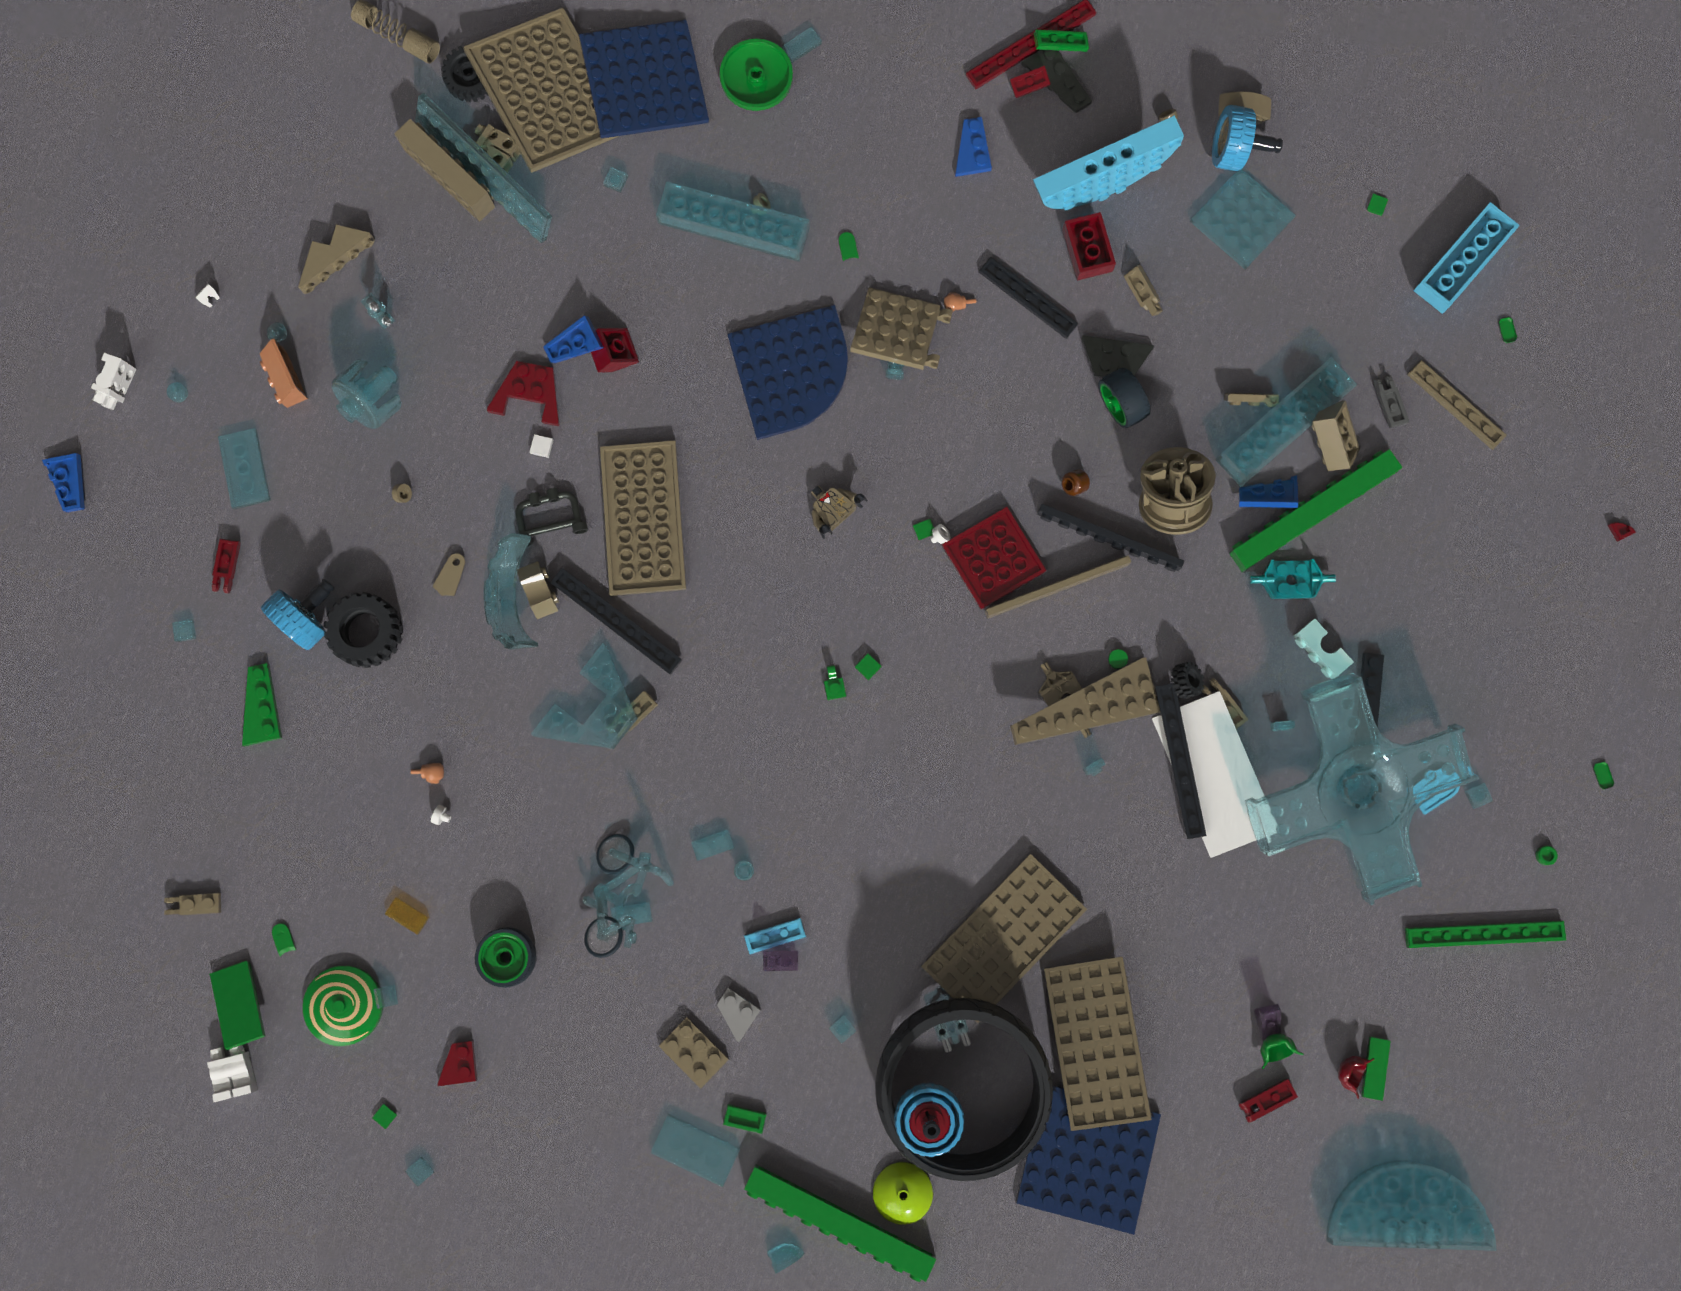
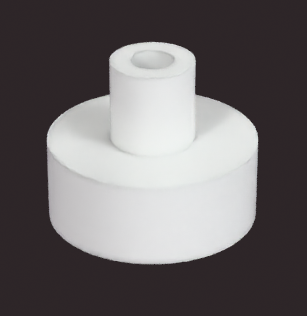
M939 524L932 529L933 536L930 539L933 543L939 542L943 544L950 540V533L944 525Z
M438 805L433 812L431 823L440 825L442 821L449 823L451 815L446 814L447 807Z

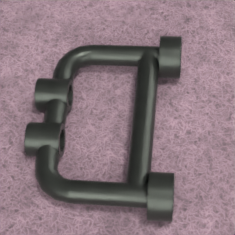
M551 488L547 490V495L540 496L538 492L528 495L529 499L520 502L515 509L520 536L516 541L520 548L531 546L533 544L531 536L568 527H572L573 534H583L588 531L587 523L582 522L578 500L573 493L568 491L558 492V488ZM565 498L570 500L573 519L526 530L523 518V510L525 508L537 507L547 502L554 503Z

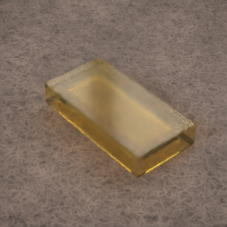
M395 897L385 915L417 935L420 934L429 920V917Z

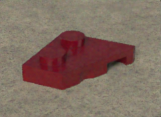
M473 1041L453 1043L451 1045L437 1083L438 1086L477 1081Z

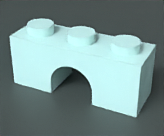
M1313 619L1294 635L1295 642L1300 648H1304L1309 653L1308 657L1310 660L1322 668L1321 672L1327 678L1334 679L1354 662L1342 648L1337 649L1333 653H1326L1321 648V639L1328 632L1316 619Z

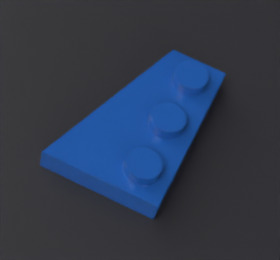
M982 117L965 119L963 122L955 177L988 172L992 169Z
M74 453L42 460L44 466L49 471L50 481L54 483L55 493L63 511L73 512L85 509L80 454Z
M1297 475L1291 476L1289 480L1285 481L1278 479L1274 480V483L1267 485L1259 483L1239 488V507L1298 508Z

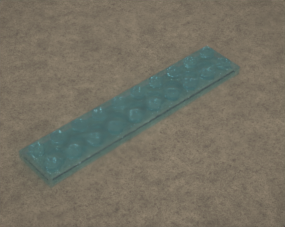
M425 93L419 95L415 122H419L424 127L425 132L428 135L431 134L438 141L441 148L444 146L454 160L458 159L464 166L463 169L466 172L470 171L477 178L476 181L479 184L483 183L489 189V194L493 199L498 201L520 225L524 226L540 243L544 242L547 239L552 215Z

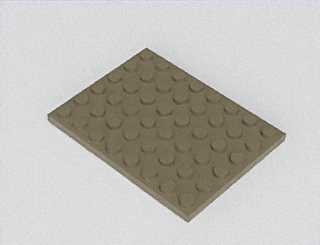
M564 8L464 46V52L531 173L616 138H600L579 35Z

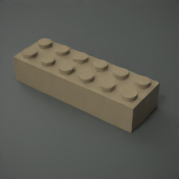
M409 119L394 133L403 150L479 222L495 208L492 202L493 197L489 194V189L483 183L479 185L476 181L477 178L470 171L466 172L458 159L453 160L450 157V152L444 146L441 148L437 144L438 141L431 134L428 136L425 133L424 127L419 122L415 124Z

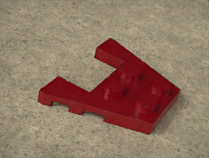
M516 361L487 407V412L505 416L509 397L545 404L541 422L559 426L554 369Z

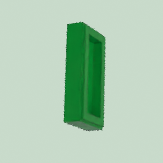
M728 1104L723 1125L762 1134L767 1113Z

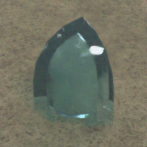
M783 1243L767 1251L775 1273L792 1265L805 1254L800 1247L792 1243Z

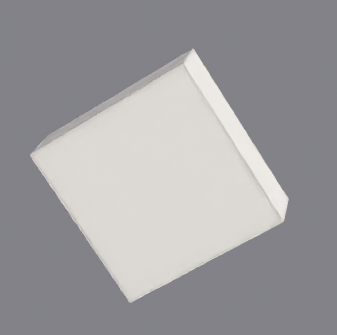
M534 434L530 454L549 458L554 440Z

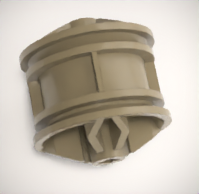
M1182 447L1166 448L1152 454L1144 462L1140 473L1143 490L1139 499V511L1143 520L1153 529L1173 535L1187 534L1201 528L1209 520L1213 508L1211 492L1215 485L1216 474L1210 460L1195 450Z

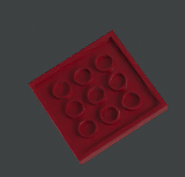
M1008 507L942 544V548L980 610L1047 571Z

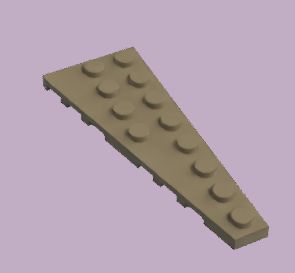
M1146 657L1011 725L1010 728L1015 745L1161 712Z

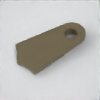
M455 553L448 558L433 584V588L441 596H455L465 566V559L461 554ZM456 559L460 560V564L458 566L454 565V561Z

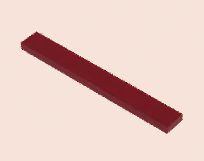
M1082 0L1036 30L1071 31L1096 16L1097 12L1088 0ZM1035 30L966 72V77L975 90L1038 52L1039 49H1036L1034 38Z

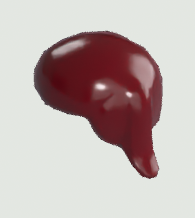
M1355 1055L1343 1060L1339 1066V1081L1344 1088L1355 1093L1357 1099H1359L1357 1089L1366 1066L1374 1058L1367 1060Z

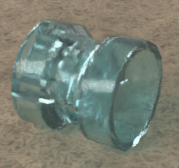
M887 361L888 369L885 376L889 379L902 380L904 378L903 367L905 365Z

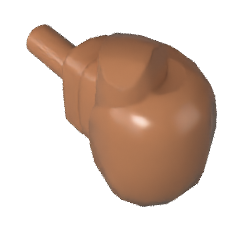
M950 292L944 298L945 309H951L953 312L965 309L966 304L976 303V299H965L964 295L960 296V294Z
M441 763L422 765L421 769H411V774H421V777L426 779L427 782L438 784L444 777V767Z

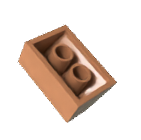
M271 339L260 352L262 359L260 364L263 370L269 374L267 380L270 386L274 387L277 392L274 394L277 402L289 408L308 398L287 351L275 339Z

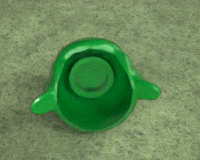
M1281 1033L1272 1034L1265 1038L1260 1049L1264 1062L1262 1069L1265 1068L1268 1062L1285 1059L1293 1053L1304 1055L1297 1050L1291 1038Z

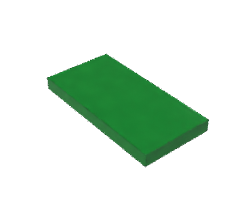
M244 961L210 973L225 1049L229 1050L265 1037L250 962Z

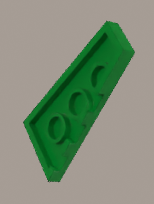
M268 663L248 667L242 746L244 747L282 739L271 670Z

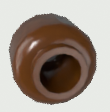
M1083 470L1070 471L1062 478L1063 490L1070 496L1082 494L1090 486L1089 476Z

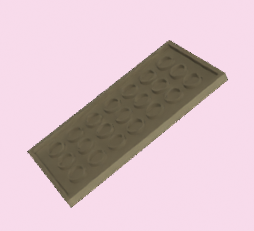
M676 441L600 447L610 596L686 590Z

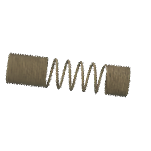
M358 0L354 4L351 11V18L354 22L367 29H372L375 34L380 33L382 38H388L391 43L396 42L398 47H403L405 51L428 64L437 58L440 45L434 39L414 28H410L404 37L403 46H400L397 41L403 37L406 31L405 23L401 24L398 28L396 41H391L389 37L396 31L398 19H394L388 28V36L384 37L382 32L390 23V14L385 15L382 19L383 11L377 10L376 6L367 1ZM381 11V17L375 26H373L374 22L376 21L378 12ZM389 16L386 27L381 31L384 19ZM397 20L394 31L389 35L393 22ZM381 21L380 32L374 31V28ZM405 25L402 35L397 39L400 28Z

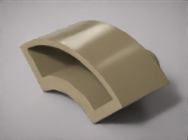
M1230 92L1219 96L1218 116L1221 115L1226 106L1237 105L1251 108L1255 111L1256 125L1270 120L1271 98L1253 92Z
M537 561L517 569L519 580L536 618L540 619L557 612L556 603H559L556 593H552L546 578H549L546 568H541Z

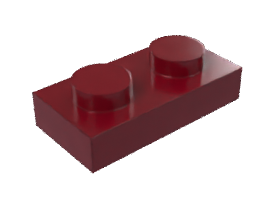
M1045 66L1010 79L1016 98L1051 85Z

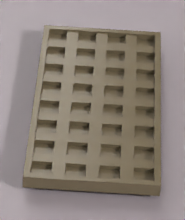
M1029 854L921 967L952 998H973L996 1005L1087 909L1036 858Z
M1123 957L1044 969L1071 1131L1152 1120Z

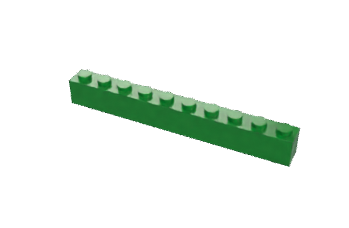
M1390 449L1386 452L1379 451L1372 456L1373 460L1369 463L1365 460L1357 466L1358 470L1355 472L1350 470L1342 475V480L1338 483L1334 480L1326 486L1327 490L1324 492L1317 491L1310 496L1311 500L1307 503L1303 500L1293 512L1286 511L1279 516L1280 520L1276 523L1272 520L1263 526L1265 530L1262 532L1255 531L1248 536L1249 540L1245 543L1241 540L1232 546L1234 550L1229 554L1241 572L1255 565L1401 470L1403 467Z
M757 1164L744 1188L748 1196L754 1199L758 1197L764 1199L766 1205L772 1208L777 1206L783 1209L782 1212L787 1216L794 1217L795 1215L801 1218V1222L811 1227L813 1224L819 1227L821 1233L827 1236L830 1234L836 1236L837 1241L842 1244L848 1245L850 1243L856 1246L855 1250L862 1254L868 1252L874 1255L873 1259L883 1264L884 1262L891 1264V1268L897 1272L902 1273L905 1271L909 1273V1277L917 1282L921 1280L927 1281L936 1262V1255Z

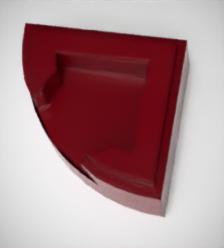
M1620 522L1607 525L1617 542L1636 533L1631 526Z

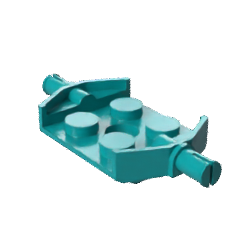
M1314 559L1303 561L1271 560L1263 575H1250V584L1261 583L1271 599L1315 598L1321 585L1324 582H1335L1336 575L1322 574ZM1287 576H1293L1296 579V583L1294 585L1288 584L1286 581Z

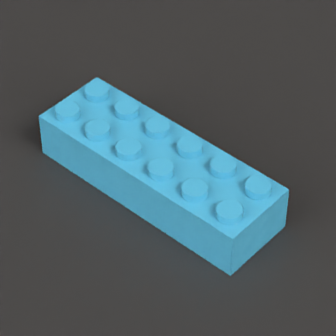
M1490 202L1413 291L1443 314L1520 225Z

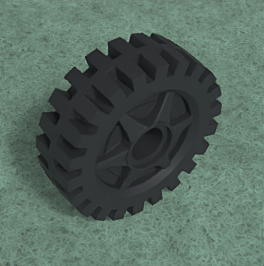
M459 46L458 51L455 49L451 50L452 55L449 53L446 55L447 60H443L444 66L441 67L442 78L448 91L455 98L458 97L461 101L465 99L466 102H471V99L477 102L479 97L483 100L485 99V94L489 96L463 47Z

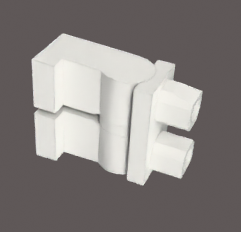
M104 353L101 360L106 363L102 372L96 378V384H92L91 388L96 391L92 400L103 407L114 410L117 401L124 402L125 398L122 396L126 394L136 368L118 357Z
M243 1045L229 1049L231 1056L225 1057L223 1047L210 1050L211 1061L207 1062L214 1090V1094H212L213 1102L249 1094L258 1090L249 1058L250 1054L249 1051H244Z

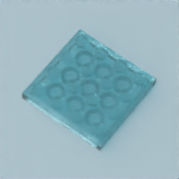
M1241 169L1219 189L1190 222L1246 270L1296 215Z

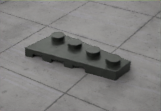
M1040 50L1021 62V65L1030 71L1045 66L1051 83L1047 88L1050 91H1054L1059 96V99L1075 113L1091 105L1092 100L1057 50Z

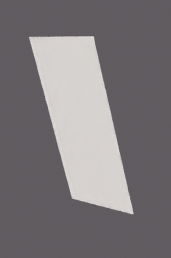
M1220 691L1181 706L1183 725L1207 835L1202 837L1210 858L1279 832V828ZM1159 715L1152 718L1171 763L1162 716Z

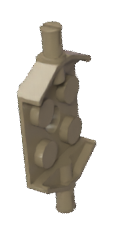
M1048 662L1040 666L1046 674V680L1038 693L1041 694L1048 706L1062 700V695H1072L1082 689L1072 672L1052 671ZM1089 729L1080 730L1084 738L1092 734Z

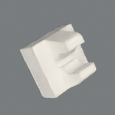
M207 284L195 298L202 304L212 307L213 305L209 303L207 297L213 296L218 300L219 296Z

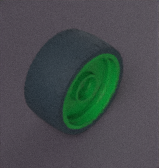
M1120 368L1098 382L1099 392L1106 408L1122 428L1131 427L1150 415L1151 408L1145 391L1136 377L1127 368Z
M509 927L499 928L489 932L478 944L475 953V966L480 976L489 984L502 988L513 987L522 983L531 975L536 964V948L532 940L524 932ZM505 952L511 954V960L508 963L503 960Z

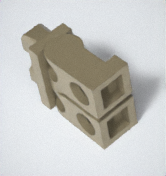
M479 124L475 129V134L479 136V139L475 141L470 138L465 146L476 160L491 167L505 178L514 165L513 162H516L520 156V152L511 136L490 124L487 127Z

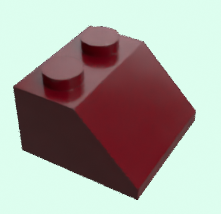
M598 328L596 330L604 347L591 352L598 373L614 372L639 362L627 328Z

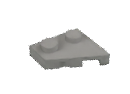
M729 987L717 1003L736 1041L740 1042L760 1012V1009Z

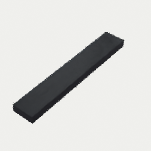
M992 257L979 270L981 275L1065 339L1078 326V322Z

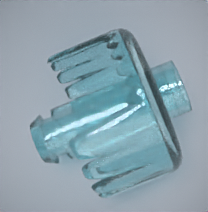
M357 359L336 376L331 383L332 391L340 402L336 405V408L347 421L353 423L357 420L367 428L377 429L401 408L402 401H400L398 394L380 407L373 405L392 388V383L396 384L398 378L392 369L388 366H382L380 371L376 370L367 379L362 377L357 380L361 376L363 368L368 364L367 361Z

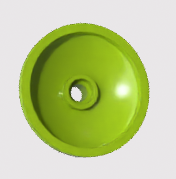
M897 1162L884 1168L877 1176L873 1186V1199L877 1210L885 1219L895 1224L906 1225L920 1220L928 1212L933 1199V1188L929 1177L922 1169L912 1163ZM901 1192L907 1193L905 1199L899 1197Z

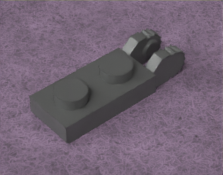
M1385 376L1387 390H1384L1380 378L1374 379L1375 390L1378 393L1377 396L1389 429L1409 423V418L1392 376Z

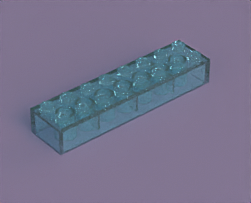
M668 181L666 182L656 213L657 221L660 225L798 262L801 260L810 230L809 219Z
M1331 357L1224 450L1216 461L1240 487H1243L1312 426V421L1318 412L1341 401L1357 384Z

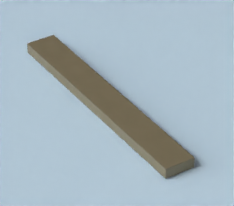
M1128 555L989 607L985 611L987 619L1129 566L1131 559Z

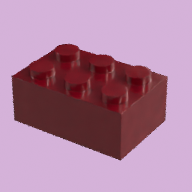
M1101 212L1066 220L1062 231L1077 281L1113 272L1116 262Z

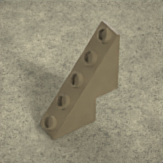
M336 225L330 245L312 241L298 288L304 294L311 293L318 284L328 280L331 274L341 270L348 261L357 258L364 249L370 248L374 244V237L370 232Z

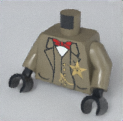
M817 486L811 492L817 499L813 503V510L811 512L813 525L820 532L822 538L825 539V533L829 532L832 535V531L856 511L855 504L862 508L863 506L860 502L863 500L867 502L868 500L861 493L856 494L849 490L835 489L833 487L825 492L820 486Z

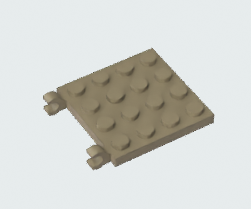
M868 288L850 352L921 370L924 369V365L937 369L940 356L937 354H927L937 320L950 323L953 310H940L941 305Z

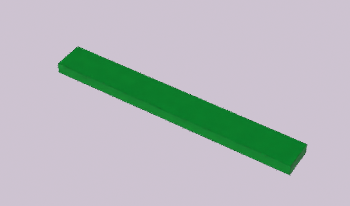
M1564 921L1405 928L1407 948L1566 941Z

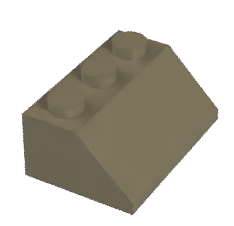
M1342 400L1318 412L1312 421L1313 431L1316 432L1318 437V447L1321 448L1323 453L1322 460L1327 466L1328 471L1350 469L1360 451L1346 401Z

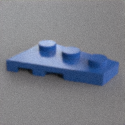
M585 315L543 346L552 363H558L604 348L589 317Z

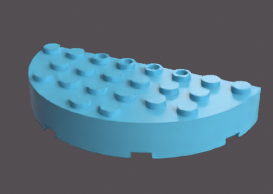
M1174 115L1033 179V182L1043 204L1052 209L1070 210L1073 207L1085 205L1096 200L1104 201L1109 195L1122 193L1126 190L1127 186L1140 180L1150 172L1160 169L1162 167L1161 164L1181 146L1184 134Z

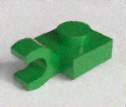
M828 666L829 680L824 681L827 700L846 697L843 678L837 679L835 666Z

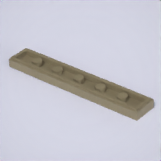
M1419 361L1407 374L1492 450L1507 436L1424 361Z

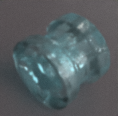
M747 861L738 862L734 867L735 876L740 880H749L754 875L753 865Z

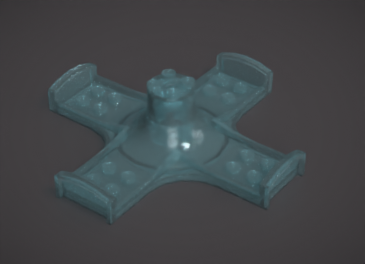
M1351 673L1324 681L1301 691L1303 700L1307 701L1320 745L1319 760L1315 770L1302 783L1259 799L1252 797L1245 800L1250 823L1260 851L1267 856H1271L1312 840L1330 838L1341 841L1349 847L1353 855L1363 891H1361L1362 899L1370 905L1375 904L1374 900L1405 888L1414 885L1422 887L1410 845L1409 826L1413 814L1423 802L1437 794L1479 779L1478 775L1473 773L1462 732H1465V728L1452 724L1447 726L1448 730L1402 745L1389 741L1380 733L1374 722L1361 676Z

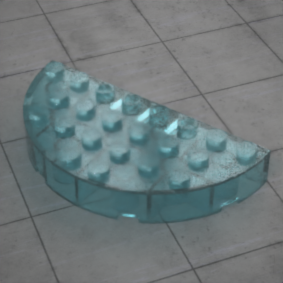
M1407 1160L1390 1161L1375 1165L1350 1181L1336 1199L1331 1210L1326 1234V1241L1335 1246L1497 1251L1493 1226L1489 1221L1484 1206L1472 1190L1459 1179L1441 1169L1425 1163Z

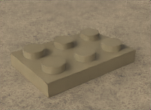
M688 1017L659 1045L700 1089L729 1060Z

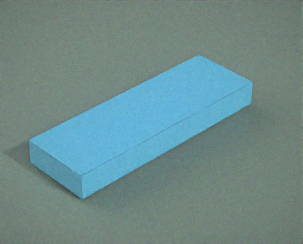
M800 918L744 935L749 955L806 937Z

